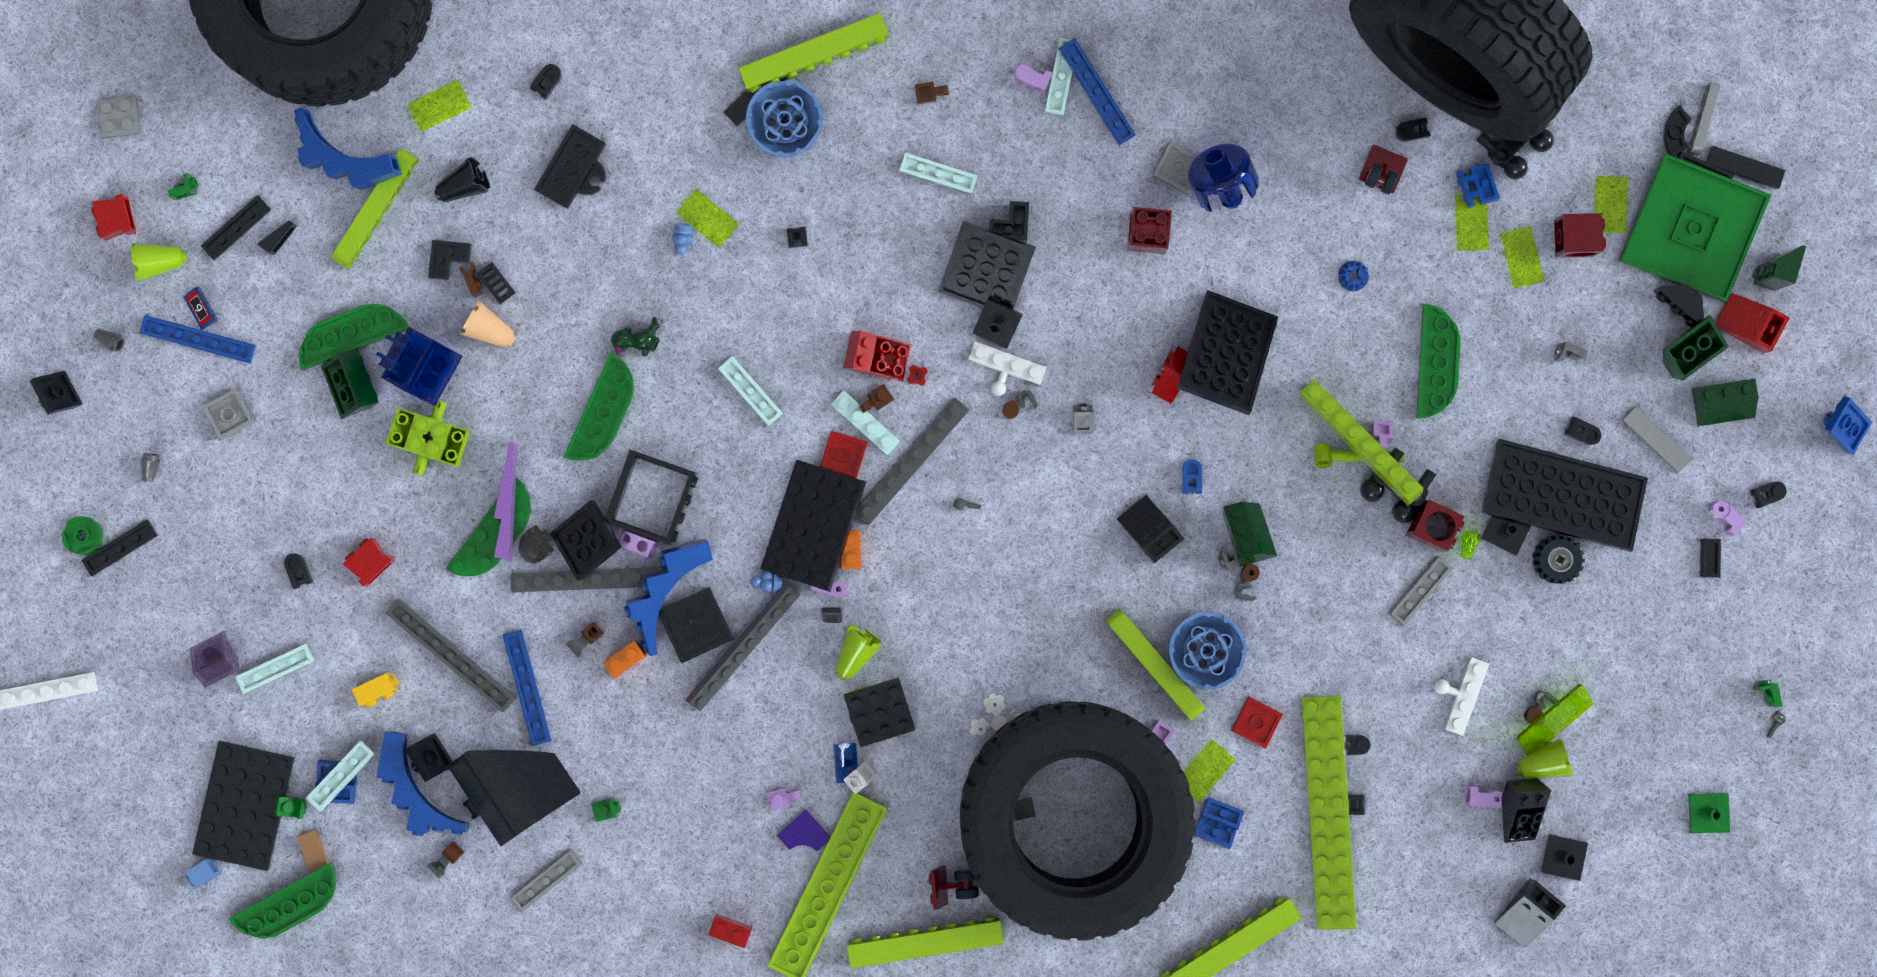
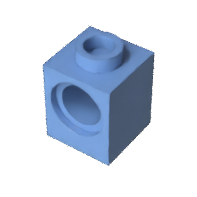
M211 858L203 860L185 872L189 884L194 886L195 889L221 874Z

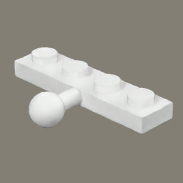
M974 342L968 361L1000 372L998 380L991 386V392L995 396H1002L1006 392L1004 383L1007 375L1040 386L1047 368L978 342Z
M1469 657L1458 689L1450 686L1444 679H1439L1435 682L1434 690L1438 694L1448 693L1455 696L1443 729L1461 736L1464 735L1489 663Z

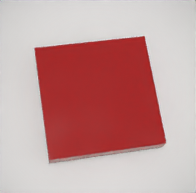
M831 431L820 467L857 478L868 442Z
M1248 696L1231 731L1266 748L1283 714Z

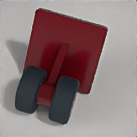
M1373 145L1358 179L1365 182L1366 186L1371 188L1377 187L1381 189V192L1388 195L1390 193L1393 194L1408 159Z
M941 865L930 871L929 884L932 887L930 902L934 910H938L948 904L947 889L957 888L955 890L957 899H973L979 896L978 888L972 887V881L976 879L970 869L955 871L954 880L957 882H947L946 865Z

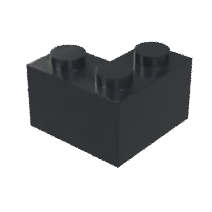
M1010 201L1009 220L990 219L989 230L1027 243L1029 202Z

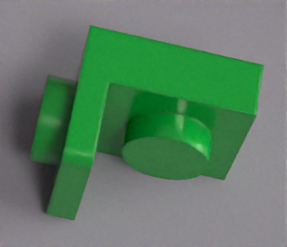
M188 173L183 174L186 185H174L173 189L168 190L169 197L176 201L196 195L198 183L195 177Z
M1763 680L1758 682L1759 685L1753 686L1754 690H1766L1764 699L1769 704V707L1783 706L1778 683Z
M276 796L275 816L303 819V814L307 810L305 799L291 796Z
M615 797L591 803L596 822L617 818L619 816L618 813L621 812L620 803L615 801Z

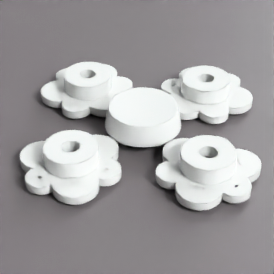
M990 694L989 698L984 699L983 704L986 707V712H992L995 717L992 719L991 724L986 722L984 718L972 720L971 734H974V736L977 734L983 735L986 732V728L992 726L994 731H997L1008 723L1006 717L999 715L1001 710L1005 709L1004 697L1002 695ZM1021 713L1015 714L1014 718L1020 715Z

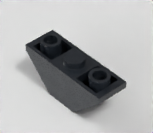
M1688 284L1660 286L1654 289L1653 292L1657 294L1655 297L1660 302H1666L1671 306L1670 310L1675 315H1681L1685 318V323L1692 328L1704 319L1703 298Z

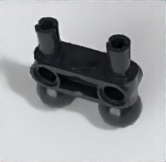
M1545 129L1530 140L1514 141L1512 139H1502L1496 143L1483 132L1476 141L1489 151L1488 157L1491 158L1494 165L1503 168L1508 178L1517 180L1523 178L1528 171L1526 160L1520 156H1515L1519 150L1530 141V146L1533 150L1546 152L1552 148L1554 136L1551 131ZM1497 152H1503L1506 158H1499Z
M1395 447L1390 455L1399 462L1405 453ZM1427 468L1418 481L1423 487V493L1420 495V498L1414 500L1409 506L1403 500H1399L1394 504L1392 514L1396 521L1409 523L1415 518L1417 508L1425 502L1429 494L1427 488L1437 474ZM1374 471L1370 476L1371 478L1366 479L1360 487L1361 496L1369 502L1380 500L1384 495L1385 487L1395 493Z

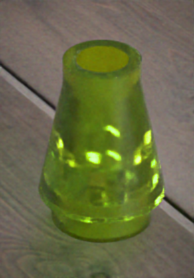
M1465 530V533L1462 534L1460 557L1472 560L1473 554L1481 541L1480 533Z

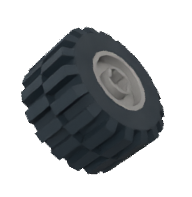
M1559 535L1549 536L1541 540L1540 544L1536 545V551L1532 555L1534 557L1532 564L1535 565V572L1539 574L1540 578L1550 583L1564 584L1573 581V578L1580 575L1579 571H1582L1584 568L1582 563H1585V558L1582 557L1584 552L1580 550L1581 546L1579 543H1575V540Z

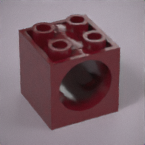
M1133 207L1130 213L1127 251L1165 254L1169 248L1172 210Z
M1602 213L1563 214L1554 219L1555 258L1594 257L1604 252L1606 248V239L1603 237L1605 219L1602 218Z
M1425 500L1418 508L1406 536L1440 552L1449 551V549H1453L1457 539H1455L1457 531L1460 532L1464 526V515L1432 500ZM1438 513L1446 520L1447 532L1445 536L1434 540L1428 535L1426 521L1428 517Z

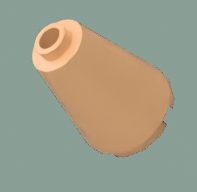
M480 301L476 303L474 310H472L460 332L463 336L506 348L507 345L511 347L516 338L513 335L515 331Z

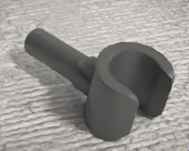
M957 498L953 504V507L961 511L964 506L981 509V505L970 503L961 498Z
M1776 711L1771 717L1775 723L1767 734L1769 738H1772L1776 729L1786 721L1785 716L1779 711Z

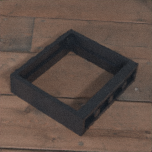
M630 449L605 519L614 526L671 545L672 542L677 541L679 532L676 531L677 527L685 519L686 514L683 511L685 506H689L692 495L689 494L691 488H695L697 485V473ZM637 458L689 476L667 537L616 520Z

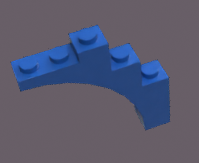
M303 108L294 110L296 116L295 123L299 127L300 140L304 145L298 148V160L302 167L314 169L324 165L323 170L327 177L338 180L348 176L352 187L360 190L402 175L396 156L385 154L372 158H357L345 155L334 148L322 136L309 110Z
M706 539L660 551L662 557H659L660 565L665 570L644 575V581L641 584L644 593L647 594L625 600L627 605L624 607L625 615L627 618L630 617L633 622L639 621L636 623L638 633H642L643 641H641L643 652H647L649 656L657 655L655 641L656 623L660 608L667 594L686 573L699 565L713 560L709 542Z
M393 731L384 732L376 778L382 779L384 783L393 784L395 781L391 804L397 805L398 809L408 810L410 807L407 831H412V835L423 836L424 833L426 834L430 831L431 826L432 830L435 831L448 829L451 830V833L459 835L469 830V822L455 819L441 812L420 792L412 777L405 751L408 734Z

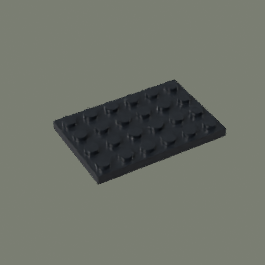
M1207 290L1176 388L1250 415L1278 316Z
M796 460L760 569L830 592L866 481Z
M221 740L218 741L192 854L268 871L281 816L274 815L276 796H286L295 757Z

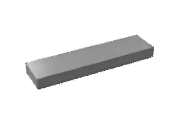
M1636 406L1621 420L1677 473H1680L1692 460Z
M1437 556L1389 612V615L1402 626H1405L1452 571L1453 567L1440 556Z
M570 849L512 895L510 899L522 913L583 863Z

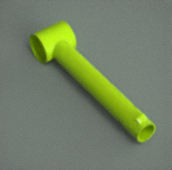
M1327 443L1316 444L1313 447L1315 466L1318 468L1330 467L1332 461L1364 462L1353 450H1331V445ZM1405 454L1403 455V457L1400 459L1399 462H1404V460H1405Z

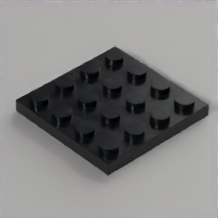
M963 221L939 292L984 308L987 299L990 298L1014 309L1036 247Z

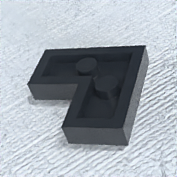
M432 240L428 278L449 280L451 262L470 263L472 244Z

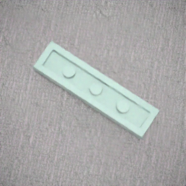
M1060 37L1058 48L1071 41V39ZM1058 49L1045 113L1063 116L1072 71Z
M909 153L904 154L899 172L971 195L978 175Z
M733 356L718 368L768 426L783 415L781 410Z
M844 390L831 403L837 411L887 456L900 443L867 411L863 413L860 409L861 405Z
M304 644L236 676V680L242 693L246 694L315 662V659L308 644Z
M359 741L306 799L318 811H322L373 758L375 753L363 741Z

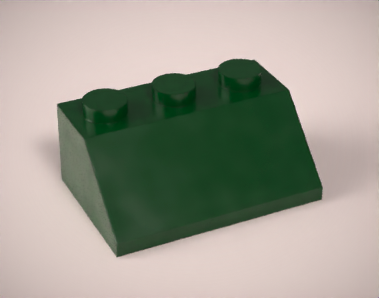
M1802 245L1784 252L1759 265L1758 268L1756 267L1752 275L1754 279L1753 284L1774 291L1795 284L1806 246Z
M1708 315L1662 349L1663 364L1672 378L1684 381L1726 350L1729 345L1712 317Z
M358 349L340 353L321 366L341 419L367 410L379 403L377 393L374 391L370 375L366 371L364 360Z
M1756 379L1692 389L1698 426L1755 418L1759 398Z
M1238 502L1223 507V517L1240 567L1277 557L1260 503Z

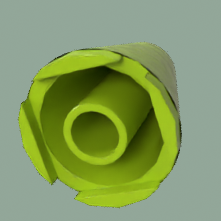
M140 243L131 244L132 263L135 270H137L134 273L138 282L183 267L184 262H187L186 251H182L181 247Z
M853 624L847 628L835 667L837 676L844 680H847V678L852 679L883 645L876 635L866 629L865 632L858 630L859 626Z
M1562 738L1520 759V764L1516 765L1519 775H1524L1525 779L1573 776Z

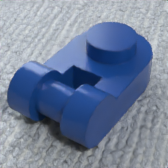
M1188 460L1183 465L1182 494H1188V492L1202 494V465L1197 460ZM1189 479H1196V483L1189 484Z

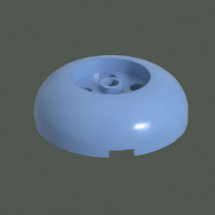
M785 80L769 83L755 93L747 108L746 122L752 140L760 149L773 156L792 157L805 152L816 142L822 129L823 114L820 103L811 90L800 83ZM781 104L787 105L786 111L779 110ZM797 115L803 118L799 123L794 120ZM787 118L789 122L783 124L782 120ZM774 119L776 121L775 126H769L768 121ZM786 130L791 132V136L788 138L783 136Z
M1214 612L1197 613L1184 619L1174 630L1169 644V657L1176 674L1187 684L1206 690L1221 688L1232 682L1241 672L1247 654L1246 641L1240 628L1228 617ZM1209 633L1214 635V640L1211 642L1206 639ZM1193 642L1197 644L1195 651L1189 648V645ZM1204 647L1210 649L1208 654L1203 653ZM1221 650L1224 653L1223 657L1220 659L1217 658L1215 655L1216 651ZM1202 659L1207 662L1204 668L1199 666V661Z

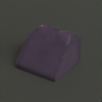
M224 631L190 648L193 675L205 688L240 670L238 658Z

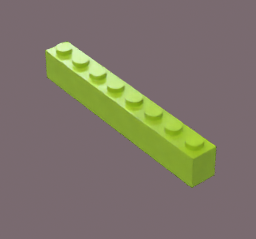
M878 13L739 67L738 70L747 93L752 92V94H755L769 83L779 82L786 77L788 80L794 79L801 72L809 73L814 71L819 65L827 66L832 64L833 60L837 58H848L852 52L857 50L858 52H863L869 49V46L872 44L881 45L887 41L889 33L881 13Z
M1315 379L1300 391V398L1408 506L1423 493V487Z
M1281 896L1273 902L1275 905L1270 908L1266 906L1257 912L1258 915L1253 919L1251 917L1246 918L1241 922L1242 926L1237 929L1234 927L1225 932V937L1220 940L1215 938L1208 943V948L1196 950L1192 954V958L1179 961L1175 969L1172 971L1167 969L1159 976L1212 977L1303 918L1288 896L1285 898Z
M989 916L984 918L985 921L977 922V919L966 920L965 924L962 925L952 922L947 923L946 927L943 928L933 925L927 927L925 931L915 928L908 930L906 934H900V931L889 933L888 937H881V934L872 935L869 940L863 941L862 938H853L851 943H847L850 969L1004 944L1000 918L996 919V916Z

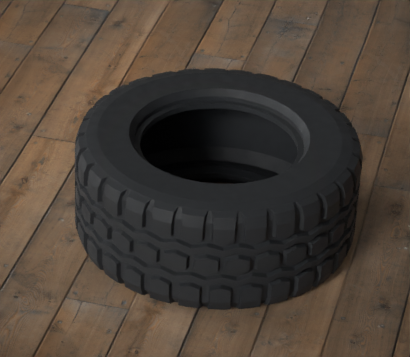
M189 0L192 14L196 18V25L201 35L207 40L211 50L228 67L273 97L299 105L304 103L307 106H325L326 103L330 106L348 103L349 99L355 101L370 95V91L374 90L376 92L387 85L391 77L395 78L406 67L405 63L407 61L410 62L419 49L417 45L423 41L428 28L426 21L430 20L433 4L430 0H360L350 18L334 31L313 39L297 40L284 38L270 31L262 14L260 0Z
M1350 0L1349 13L1359 35L1379 60L1400 80L1431 104L1457 120L1477 130L1507 140H1530L1543 132L1586 76L1593 58L1592 46L1586 31L1563 0Z
M1064 701L1042 705L1018 715L1014 720L995 732L996 734L983 745L980 753L974 759L963 786L960 803V830L966 860L977 884L983 893L990 898L992 904L998 910L1007 914L1008 918L1020 926L1029 927L1030 931L1044 936L1052 935L1053 938L1060 940L1077 938V941L1094 940L1098 936L1105 938L1116 935L1119 930L1124 929L1126 931L1140 923L1139 920L1143 917L1148 918L1159 909L1158 905L1161 902H1165L1175 890L1174 885L1182 879L1187 868L1185 864L1187 860H1190L1193 849L1192 838L1195 836V818H1193L1195 809L1193 797L1189 790L1190 786L1178 760L1165 743L1149 728L1131 716L1108 706L1083 701ZM1067 758L1093 759L1117 770L1128 783L1136 805L1135 831L1124 854L1106 870L1084 878L1059 877L1040 869L1026 857L1014 835V810L1017 799L1026 783L1045 766Z

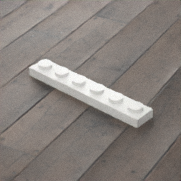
M95 672L0 690V710L98 691Z

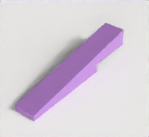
M509 442L494 518L501 519L494 558L513 561L517 444Z

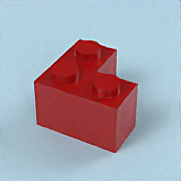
M1177 346L1174 352L1170 351L1160 369V372H1162L1161 376L1157 374L1152 383L1155 386L1152 394L1172 404L1180 391L1176 387L1187 355L1186 350Z

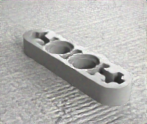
M1709 82L1706 86L1701 103L1702 110L1697 117L1695 124L1697 128L1696 131H1693L1688 153L1699 155L1702 151L1720 90L1719 84Z

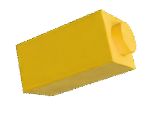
M390 672L351 690L359 707L366 706V708L378 704L376 700L382 697L386 700L395 696L394 692L399 690L397 687L399 681Z

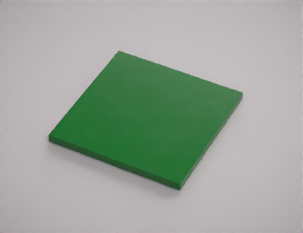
M1663 153L1619 261L1676 284H1688L1699 293L1727 302L1769 203L1771 194Z

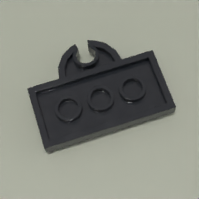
M572 124L534 190L566 209H569L577 194L588 196L598 193L601 188L599 186H592L590 179L593 176H598L601 182H606V172L602 164L597 161L606 143Z

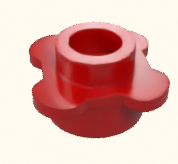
M915 365L910 366V375L907 378L908 383H918L920 386H923L926 383L925 375L928 373L927 368H920Z

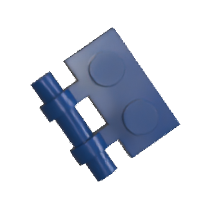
M1489 163L1470 167L1469 176H1465L1464 170L1456 173L1458 186H1461L1463 192V201L1466 202L1468 208L1475 207L1473 199L1478 198L1480 205L1500 199ZM1473 182L1475 191H1470L1468 183Z

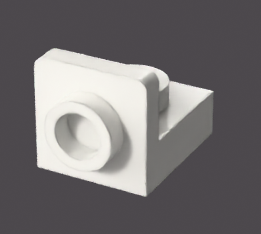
M864 761L845 777L844 781L857 794L877 775L867 762Z

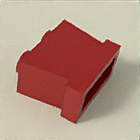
M119 194L115 195L114 200L92 201L93 207L91 210L98 225L96 226V232L101 239L108 241L124 233L127 235L137 234L127 196Z
M375 538L364 539L359 544L360 548L356 552L352 551L345 557L346 561L342 564L361 578L358 582L363 587H368L395 561L391 555H385Z

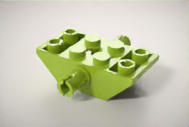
M435 400L432 414L429 417L398 407L396 409L385 444L416 454L417 459L412 471L414 474L424 476L428 460L431 459L455 467L460 466L471 431L443 422L442 418L448 403ZM430 434L433 437L432 441L427 440V436Z

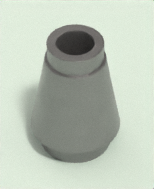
M97 329L94 333V339L110 351L118 352L124 346L125 340L121 334Z
M143 453V457H141L143 481L154 482L161 461L158 454Z

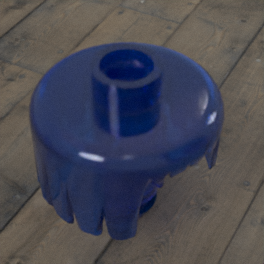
M1219 144L1204 150L1192 161L1188 170V180L1199 205L1208 212H1212L1208 195L1218 194L1223 206L1228 209H1234L1242 203L1243 194L1239 186L1241 183L1251 198L1256 195V189L1259 187V177L1250 155L1243 147L1236 144Z

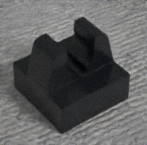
M806 227L787 229L789 248L808 246Z

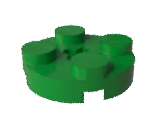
M78 516L69 520L65 530L62 532V540L65 547L80 555L93 553L103 541V531L100 524L95 519L85 516ZM82 530L87 533L85 540L78 537L81 535L80 531Z

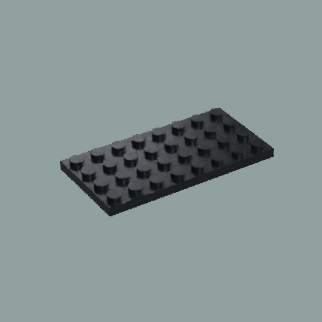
M1498 439L1481 513L1632 552L1648 478Z

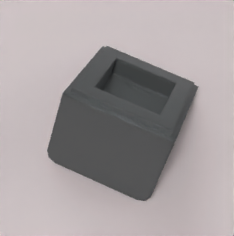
M1032 797L1017 800L1015 806L1017 820L1036 817Z

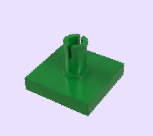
M1728 793L1688 794L1690 833L1730 832Z

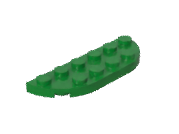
M380 304L359 306L317 323L306 333V337L299 349L300 368L304 371L327 362L340 353L363 348L409 330L410 327L398 312Z
M1423 304L1416 418L1431 417L1443 411L1454 399L1458 388L1460 360L1459 330L1456 323L1453 322L1444 310L1430 304Z
M611 352L563 456L564 458L585 461L603 454L613 443L628 411L634 394L633 377L625 362Z
M517 477L513 543L526 527L531 513L528 491ZM497 501L446 567V570L460 576H477L490 571L501 561L500 558H494L501 519L494 518Z
M328 863L229 918L230 922L243 934L263 939L275 937L313 917L329 904L335 893L337 880L333 863Z

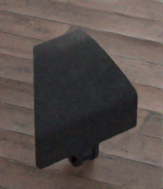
M470 750L448 765L449 770L468 797L462 803L463 806L468 808L473 820L478 816L482 818L500 846L505 845L517 835L580 794V790L555 753L519 750Z

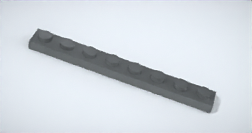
M954 398L857 509L856 515L870 525L968 413L969 409Z
M665 568L594 570L581 581L576 580L572 571L511 573V593L642 587L641 582L644 581V575L665 570Z
M787 583L782 586L685 699L688 704L699 711L705 707L800 596L795 589Z
M397 599L385 613L502 713L516 699L512 693L401 599Z

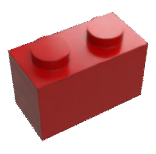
M716 914L708 935L745 948L753 927Z

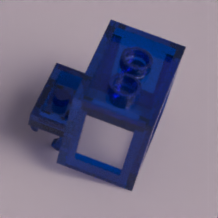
M408 327L405 335L398 331L394 338L386 335L385 338L393 342L387 355L378 351L376 353L377 356L382 358L379 365L385 368L381 378L435 406L463 356L411 327Z

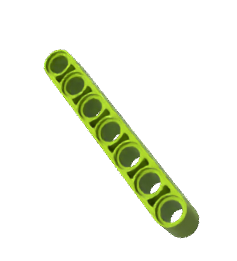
M400 149L395 155L398 159L402 175L375 186L332 254L331 259L346 269L352 267L351 264L354 259L357 260L362 252L361 248L364 244H367L373 235L372 231L382 221L384 212L389 210L393 203V198L395 195L398 196L403 188L402 184L405 180H408L414 171L413 167L415 164L419 163V158L404 149Z
M1120 608L1104 620L1190 721L1194 720L1205 710L1202 703Z

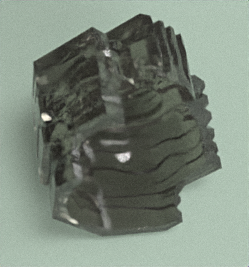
M535 525L521 536L518 552L526 562L537 564L555 551L549 544L553 538L547 530L541 531Z

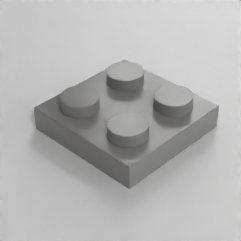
M135 95L97 100L102 139L141 134L137 97Z
M1170 141L1153 177L1187 193L1204 158Z
M237 388L202 406L219 440H224L255 423Z

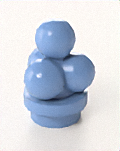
M676 223L672 240L678 244L675 248L677 254L683 255L687 251L686 245L693 243V230H691V225Z
M765 571L761 578L754 576L751 579V585L755 588L760 587L765 592L771 591L776 593L782 588V576Z

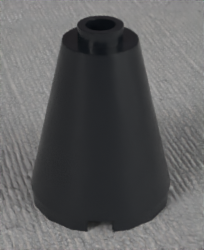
M469 157L435 186L436 190L434 193L437 199L449 202L488 192L490 182L485 171L481 172L478 168L480 163L474 157Z

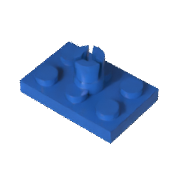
M1843 396L1836 405L1835 411L1826 414L1831 418L1825 417L1824 425L1826 426L1825 430L1841 448L1848 454L1854 455L1870 428L1872 421L1851 398Z

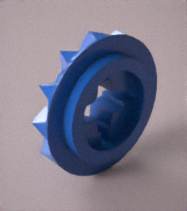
M1349 261L1339 269V282L1343 288L1349 291H1358L1368 282V268L1362 262ZM1358 269L1357 276L1359 277V279L1355 278L1354 280L1349 282L1351 280V275L1349 274V272L1353 273Z

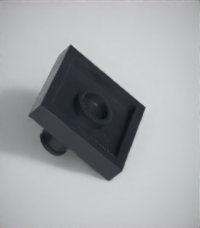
M988 298L973 330V334L1007 349L1023 314Z
M65 371L36 377L30 381L39 398L40 406L44 408L47 415L74 409L83 404Z
M1492 516L1481 539L1517 556L1531 526Z
M435 733L405 749L412 761L411 767H416L413 770L419 772L424 782L449 770L448 765L453 762Z
M1549 834L1541 872L1580 881L1588 843Z

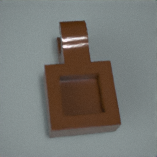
M934 82L915 84L918 105L937 102L936 96L949 95L948 85L934 87Z
M470 262V271L466 272L463 266L460 267V271L465 277L464 279L471 295L476 298L482 295L480 290L483 287L478 278L475 279L476 267Z
M883 384L868 393L869 400L865 401L860 406V409L863 413L872 407H875L878 411L895 399Z

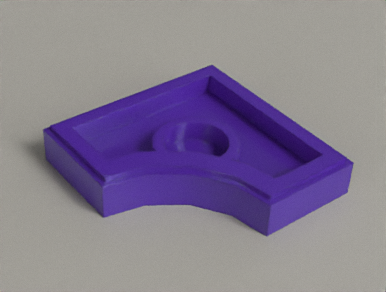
M804 810L777 835L789 850L796 846L805 845L818 851L831 838L807 810Z

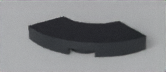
M1681 105L1670 114L1664 128V144L1667 153L1671 156H1676L1688 147L1685 142L1684 132L1691 119Z

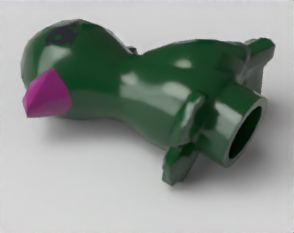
M653 317L648 328L639 330L634 334H631L632 328L628 329L627 327L614 332L611 336V343L615 348V353L618 355L623 350L631 347L641 350L644 357L648 356L649 351L654 352L660 338L655 336V332L660 327L658 319Z

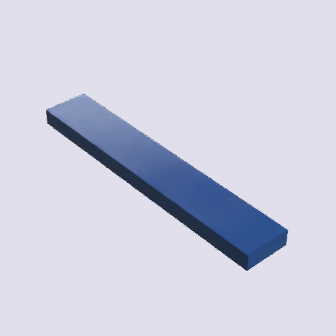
M1074 38L1059 47L1058 50L1117 144L1120 146L1136 135L1077 40Z
M144 315L139 332L140 334L250 364L256 347L254 344Z
M518 630L504 634L502 636L532 746L550 742L552 740L523 632Z

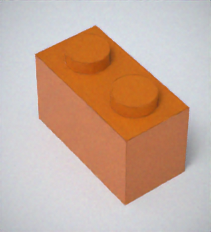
M850 530L841 558L842 570L862 569L860 530Z
M635 640L602 664L612 678L616 679L648 655L646 652H643L641 645Z

